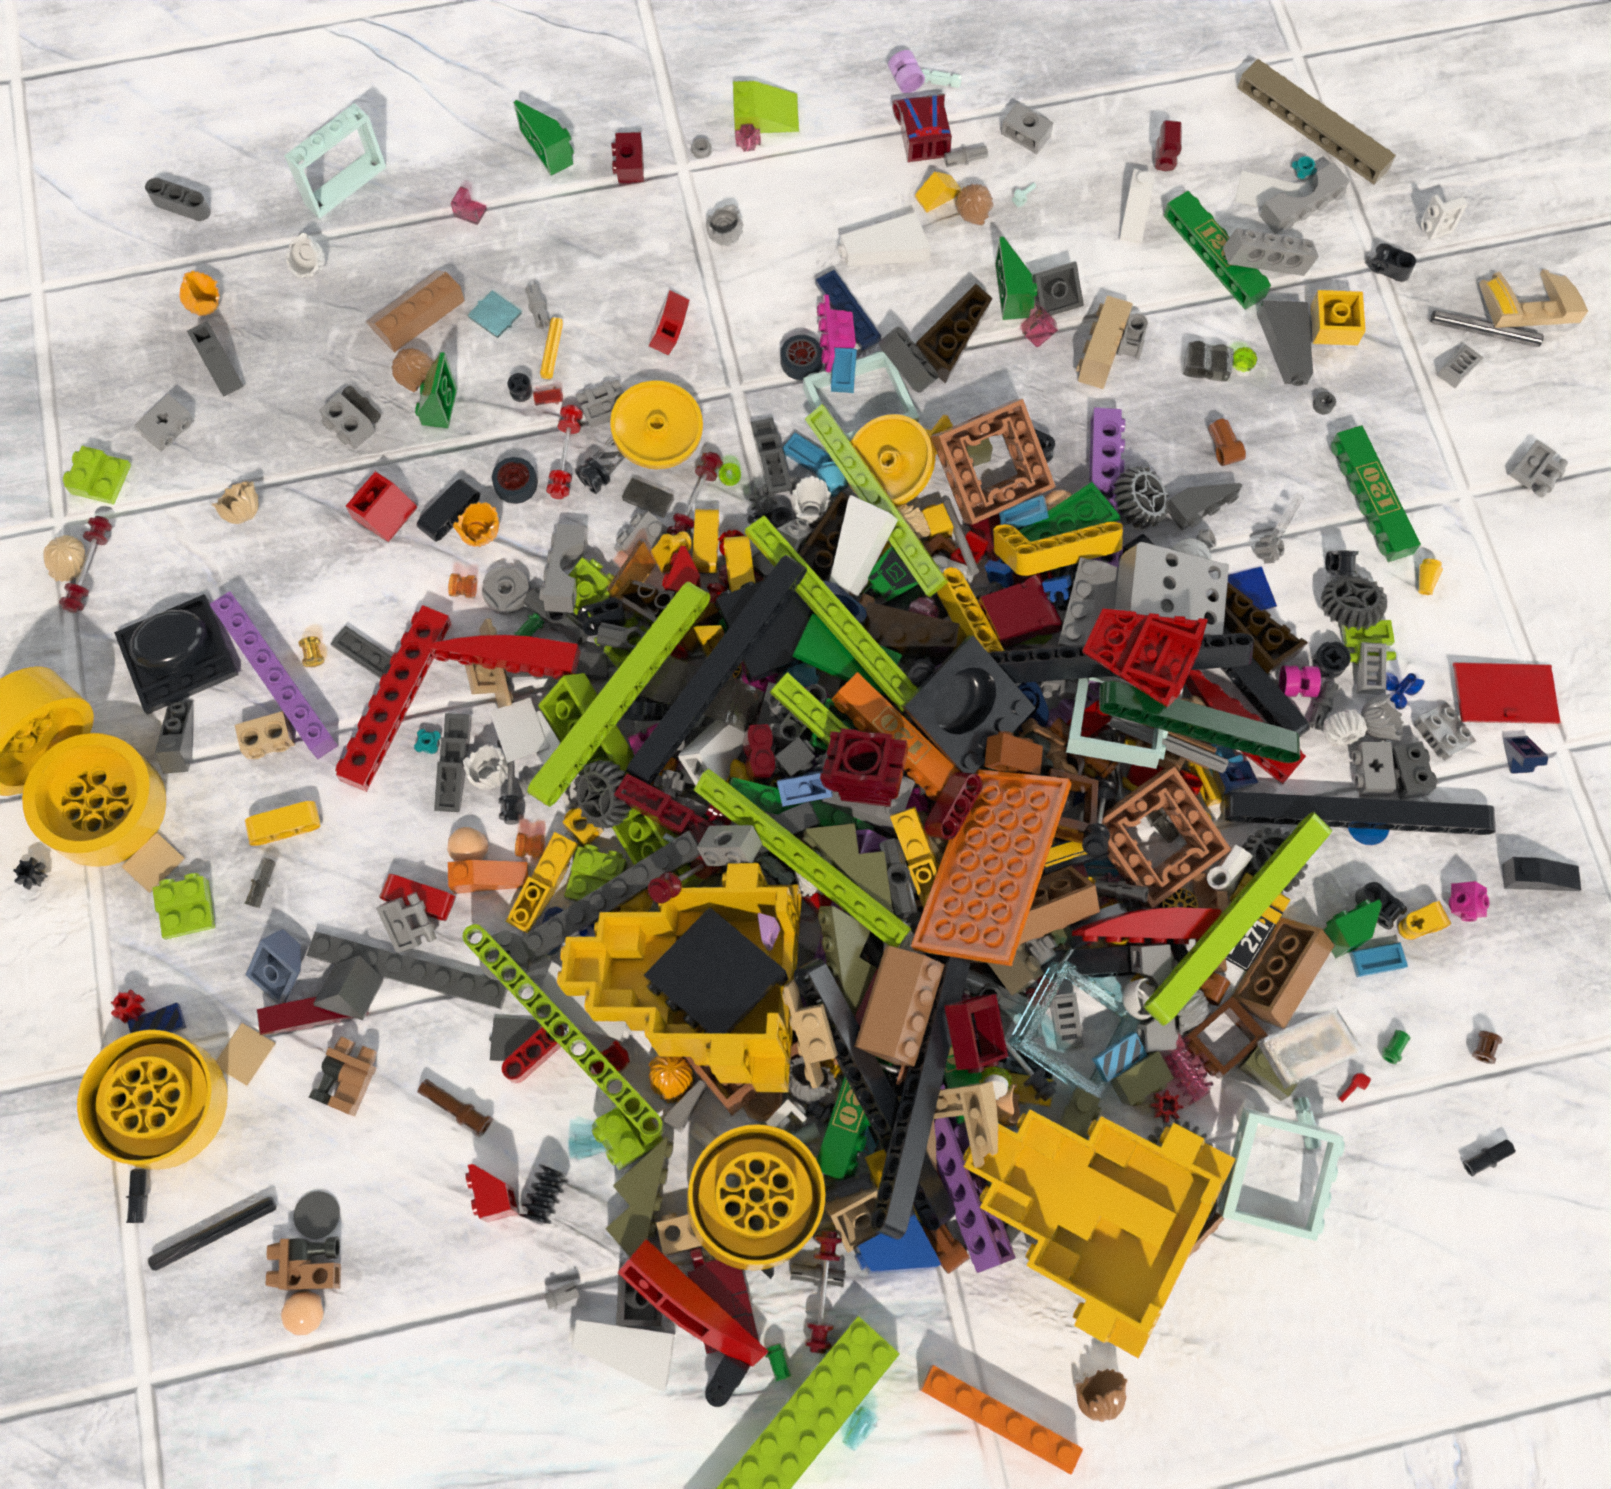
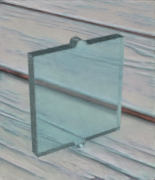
M492 290L482 301H478V305L468 314V318L498 339L508 328L512 327V323L522 314V311Z

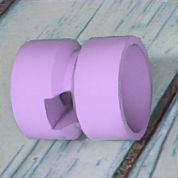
M900 51L889 60L888 67L901 92L911 93L923 85L925 76L912 51Z

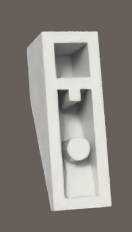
M1133 170L1119 240L1136 243L1142 242L1155 179L1154 172Z

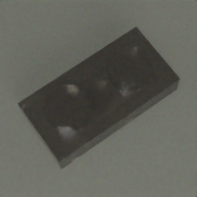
M631 478L622 495V501L665 518L674 501V495Z

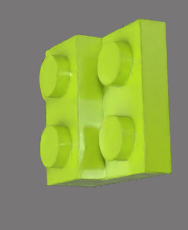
M81 446L80 450L75 451L72 455L73 466L71 470L66 471L63 475L64 487L72 495L114 505L130 470V462L108 456L102 450Z
M582 557L568 575L576 580L577 598L574 608L576 615L581 607L615 597L621 590V587L618 585L620 580L611 573L606 575L601 571L603 565L594 558L588 560Z
M585 844L584 848L578 847L570 869L572 873L564 897L569 900L579 901L626 871L628 864L626 859H623V854L616 851H609L608 854L599 852L598 847Z
M191 873L185 875L184 880L175 882L174 879H165L159 881V886L152 887L155 911L159 913L163 939L167 940L215 928L209 880L204 876H200L198 873Z
M635 1099L629 1101L626 1107L627 1111L630 1113L637 1112L640 1108V1101ZM618 1107L595 1119L592 1124L594 1138L598 1143L602 1142L607 1150V1159L613 1166L616 1165L619 1171L649 1153L663 1140L662 1136L655 1139L645 1137ZM651 1119L646 1121L645 1131L654 1132L657 1128Z

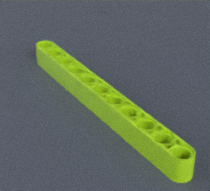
M686 582L532 779L527 789L528 794L548 807L553 806L704 611L710 600L708 592L691 582Z
M1315 812L1310 813L1299 823L1145 1002L1143 1008L1161 1026L1168 1024L1179 1013L1332 833V829Z
M477 924L466 927L462 935L464 943L645 1137L655 1139L661 1136L664 1131V1122L654 1109L483 927ZM475 933H482L480 942L471 943V937ZM498 951V959L494 962H489L487 960L489 953ZM510 969H515L516 976L512 980H505V973ZM528 987L533 988V995L528 999H523L521 996L522 991ZM543 1006H550L551 1013L549 1016L539 1017V1010ZM562 1024L569 1026L566 1035H556L558 1026ZM578 1043L586 1044V1051L582 1055L574 1054V1047ZM595 1062L604 1063V1070L600 1074L591 1073V1067ZM621 1081L622 1089L620 1092L610 1093L609 1085L611 1082ZM634 1099L640 1101V1108L637 1112L630 1113L627 1111L626 1107L629 1101ZM649 1119H656L658 1121V1128L654 1132L645 1131L644 1126Z

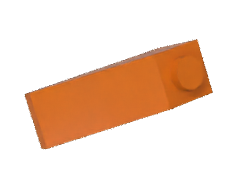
M490 860L448 862V887L453 894L523 888L528 878L527 862Z

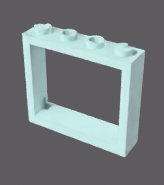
M355 103L284 156L306 207L319 219L386 168L369 116ZM357 129L365 153L313 193L303 169Z
M877 351L870 356L861 359L856 358L855 376L882 367L886 368L906 412L901 415L910 417L919 423V416L901 376L885 353ZM832 369L831 372L811 373L803 378V391L812 411L822 404L816 390L831 385ZM860 429L845 434L850 442Z
M1120 676L1078 679L1066 752L1157 768L1159 759L1164 760L1166 745L1162 744V739L1167 738L1168 731L1154 727L1151 749L1080 736L1089 681L1101 683L1116 681L1129 685V682Z
M1243 1107L1231 1156L1235 1158V1162L1223 1185L1217 1211L1224 1218L1317 1242L1318 1235L1322 1234L1325 1221L1323 1216L1325 1208H1328L1331 1203V1185L1338 1176V1167L1336 1165L1339 1156H1342L1344 1152V1137L1336 1131ZM1258 1124L1328 1141L1306 1228L1236 1210Z

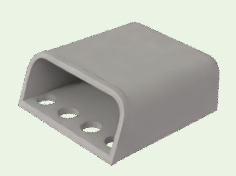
M1139 542L1121 556L1114 610L1134 611L1141 615L1154 613L1159 614L1161 617L1171 618L1183 616L1190 620L1204 619L1205 613L1209 612L1214 617V624L1210 625L1207 623L1204 635H1222L1229 564ZM1217 571L1218 579H1212L1209 573ZM1207 590H1212L1216 594L1215 602L1208 600L1206 596Z

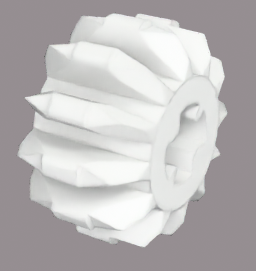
M1346 709L1343 712L1338 711L1337 714L1330 715V718L1324 721L1322 727L1325 738L1332 746L1336 747L1339 745L1344 747L1347 744L1351 745L1353 742L1359 741L1361 737L1366 735L1365 731L1367 730L1364 717L1356 709Z

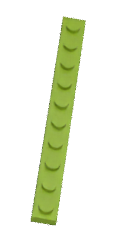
M821 404L805 418L806 422L858 497L871 505L889 512L898 519L888 540L926 595L931 597L946 585L948 580L826 406Z
M765 516L745 528V534L774 567L784 555H788L807 568L804 578L795 591L903 712L904 709L901 705L917 690V687L912 684L909 678Z
M708 768L703 772L694 788L695 792L737 825H753L764 847L887 945L896 948L900 946L911 930L909 926Z

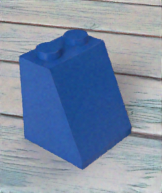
M915 1215L910 1217L906 1233L901 1239L896 1240L879 1234L857 1246V1254L854 1256L861 1271L866 1269L868 1274L933 1270L941 1265Z

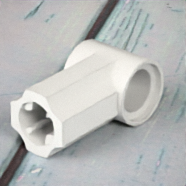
M1234 844L1230 847L1232 850L1224 856L1220 864L1212 868L1207 875L1208 884L1216 892L1227 891L1228 896L1235 891L1237 879L1253 857L1245 849ZM1222 878H1226L1223 884L1218 885V882Z

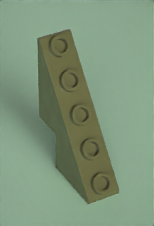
M855 824L805 829L802 841L811 850L815 849L825 861L893 914L884 851L859 854Z
M820 906L818 920L822 928V947L825 951L826 965L855 1017L872 978L878 969L859 958L870 930L834 906Z
M667 1137L613 1185L616 1191L628 1203L629 1207L605 1229L629 1257L645 1239L648 1241L650 1238L654 1239L656 1234L657 1222H653L655 1211L660 1212L663 1195H659L661 1184H666L668 1169L665 1168L666 1158H671L674 1142H670Z

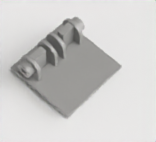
M1447 702L1419 716L1415 721L1417 725L1415 728L1423 737L1430 733L1424 738L1425 741L1432 737L1435 739L1429 744L1430 747L1438 743L1432 749L1438 758H1442L1444 761L1476 742L1471 731L1461 722L1456 712Z

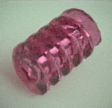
M1185 1046L1165 1057L1164 1061H1167L1166 1065L1169 1070H1174L1172 1073L1173 1078L1180 1079L1176 1088H1186L1182 1096H1192L1188 1103L1191 1106L1209 1094L1214 1083L1213 1081L1204 1083L1208 1074L1206 1072L1197 1073L1201 1068V1064H1191L1195 1056H1185L1189 1049L1188 1046Z

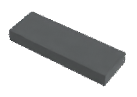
M347 626L330 643L333 648L379 679H381L384 673L387 674L391 667L390 660L392 657Z

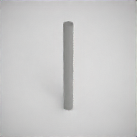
M945 500L942 503L954 526L953 533L970 574L976 575L979 573L978 566L951 501Z

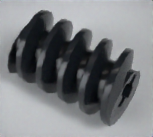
M539 1164L544 1173H535L534 1176L540 1183H531V1188L536 1192L526 1194L531 1203H523L522 1208L527 1211V1214H518V1216L541 1225L551 1224L552 1221L546 1215L555 1214L556 1210L550 1205L551 1203H560L555 1193H564L565 1190L559 1186V1183H568L569 1180L563 1173Z

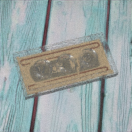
M1337 1007L1292 1025L1257 1042L1284 1089L1357 1057L1364 1052Z

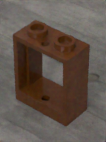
M1051 768L1045 776L1068 778L1072 784L1070 790L1085 794L1083 822L1061 816L1054 837L1082 844L1085 828L1092 823H1096L1098 780L1091 779L1086 775H1075L1067 773L1062 769Z
M1232 996L1182 1040L1186 1043L1184 1045L1186 1050L1192 1056H1197L1204 1063L1202 1065L1204 1070L1210 1076H1215L1219 1079L1269 1035ZM1222 1013H1225L1250 1040V1043L1224 1066L1197 1037Z

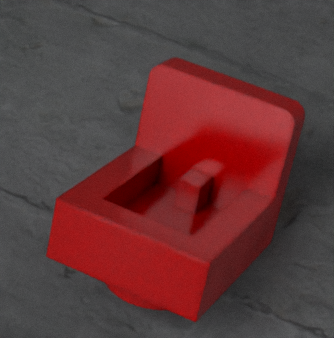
M969 531L965 537L975 562L978 564L984 557L988 541ZM958 547L951 555L950 560L966 565L961 550Z
M617 1040L612 1042L607 1049L600 1052L619 1073L623 1072L630 1063L627 1050ZM595 1062L591 1067V1073L600 1074L604 1070V1063Z

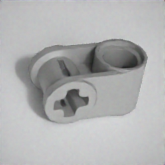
M1136 313L1129 317L1117 355L1125 354L1135 357L1136 360L1140 359L1148 325L1147 318L1144 315Z

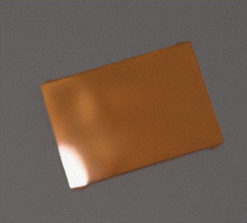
M638 541L606 590L611 597H615L629 579L644 583L655 567L656 562L643 541Z

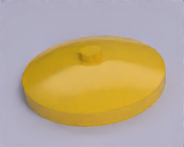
M646 381L630 387L617 399L611 413V435L619 452L632 463L648 469H668L683 463L696 451L703 431L702 413L695 399L683 388L665 381Z
M899 414L877 417L866 423L851 440L854 448L896 507L911 501L919 495L933 474L936 457L933 441L926 429L910 417Z

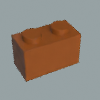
M1000 731L997 735L987 738L985 767L1000 772L1040 775L1043 746L1033 743V740L1029 738H1017L1013 736L1012 732Z

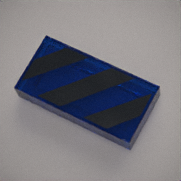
M174 1003L138 1016L137 1021L130 1019L127 1022L130 1033L144 1030H161L174 1033L186 1028L179 1003Z

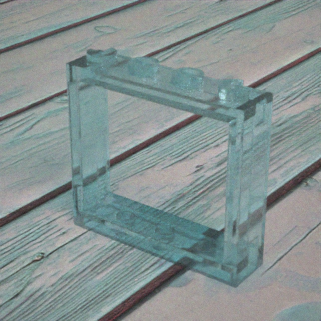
M1067 961L1063 963L1051 962L1008 1043L1073 1089L1079 1087L1100 1098L1108 1082L1102 1080L1097 1068H1095L1091 1078L1088 1080L1031 1040L1064 978L1121 1018L1106 1049L1130 1032H1135L1140 1019H1136L1129 1014L1123 1002H1118L1114 999L1115 995L1112 992L1103 988L1100 989L1095 985L1096 981L1093 978L1078 973L1076 971L1077 967Z

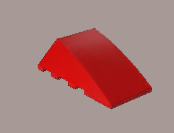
M1103 608L1082 651L1168 708L1179 697L1197 658L1208 620L1203 618L1190 620L1183 616H1175L1174 618L1161 617L1159 614L1154 613L1141 615L1134 611Z

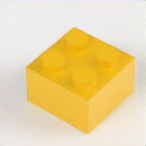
M1317 290L1310 305L1313 344L1358 346L1366 331L1363 292Z

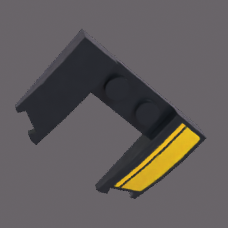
M1069 840L1051 845L1041 877L1068 866L1075 868L1108 856L1109 852L1107 851L1101 856H1091L1083 850L1081 843ZM1131 900L1102 908L1099 913L1090 916V918L1079 920L1064 928L1063 930L1072 950L1092 943L1090 941H1082V936H1072V930L1103 918L1126 913L1127 909L1130 910L1132 908Z

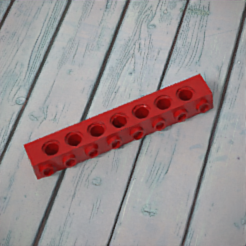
M424 605L421 606L419 612L416 611L411 620L412 626L409 632L403 634L400 642L401 647L398 653L395 652L393 654L388 673L382 675L379 682L380 688L376 695H372L366 716L363 715L358 722L357 728L359 730L355 737L350 738L346 747L348 751L344 759L341 758L336 765L335 772H337L336 776L339 781L365 792L368 791L434 660L428 649L429 643L443 641L451 626L449 615ZM423 631L430 632L427 637H419V634ZM411 652H419L416 658L408 657ZM400 673H409L407 678L398 679ZM391 693L398 694L395 700H387ZM379 715H388L386 720L382 722L376 721ZM368 736H377L373 743L365 742ZM358 757H366L363 764H354Z

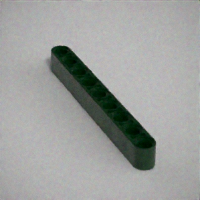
M1106 681L1099 686V708L1104 714L1283 763L1297 762L1301 758L1299 734L1295 731L1181 699H1176L1167 708L1137 687L1116 681Z

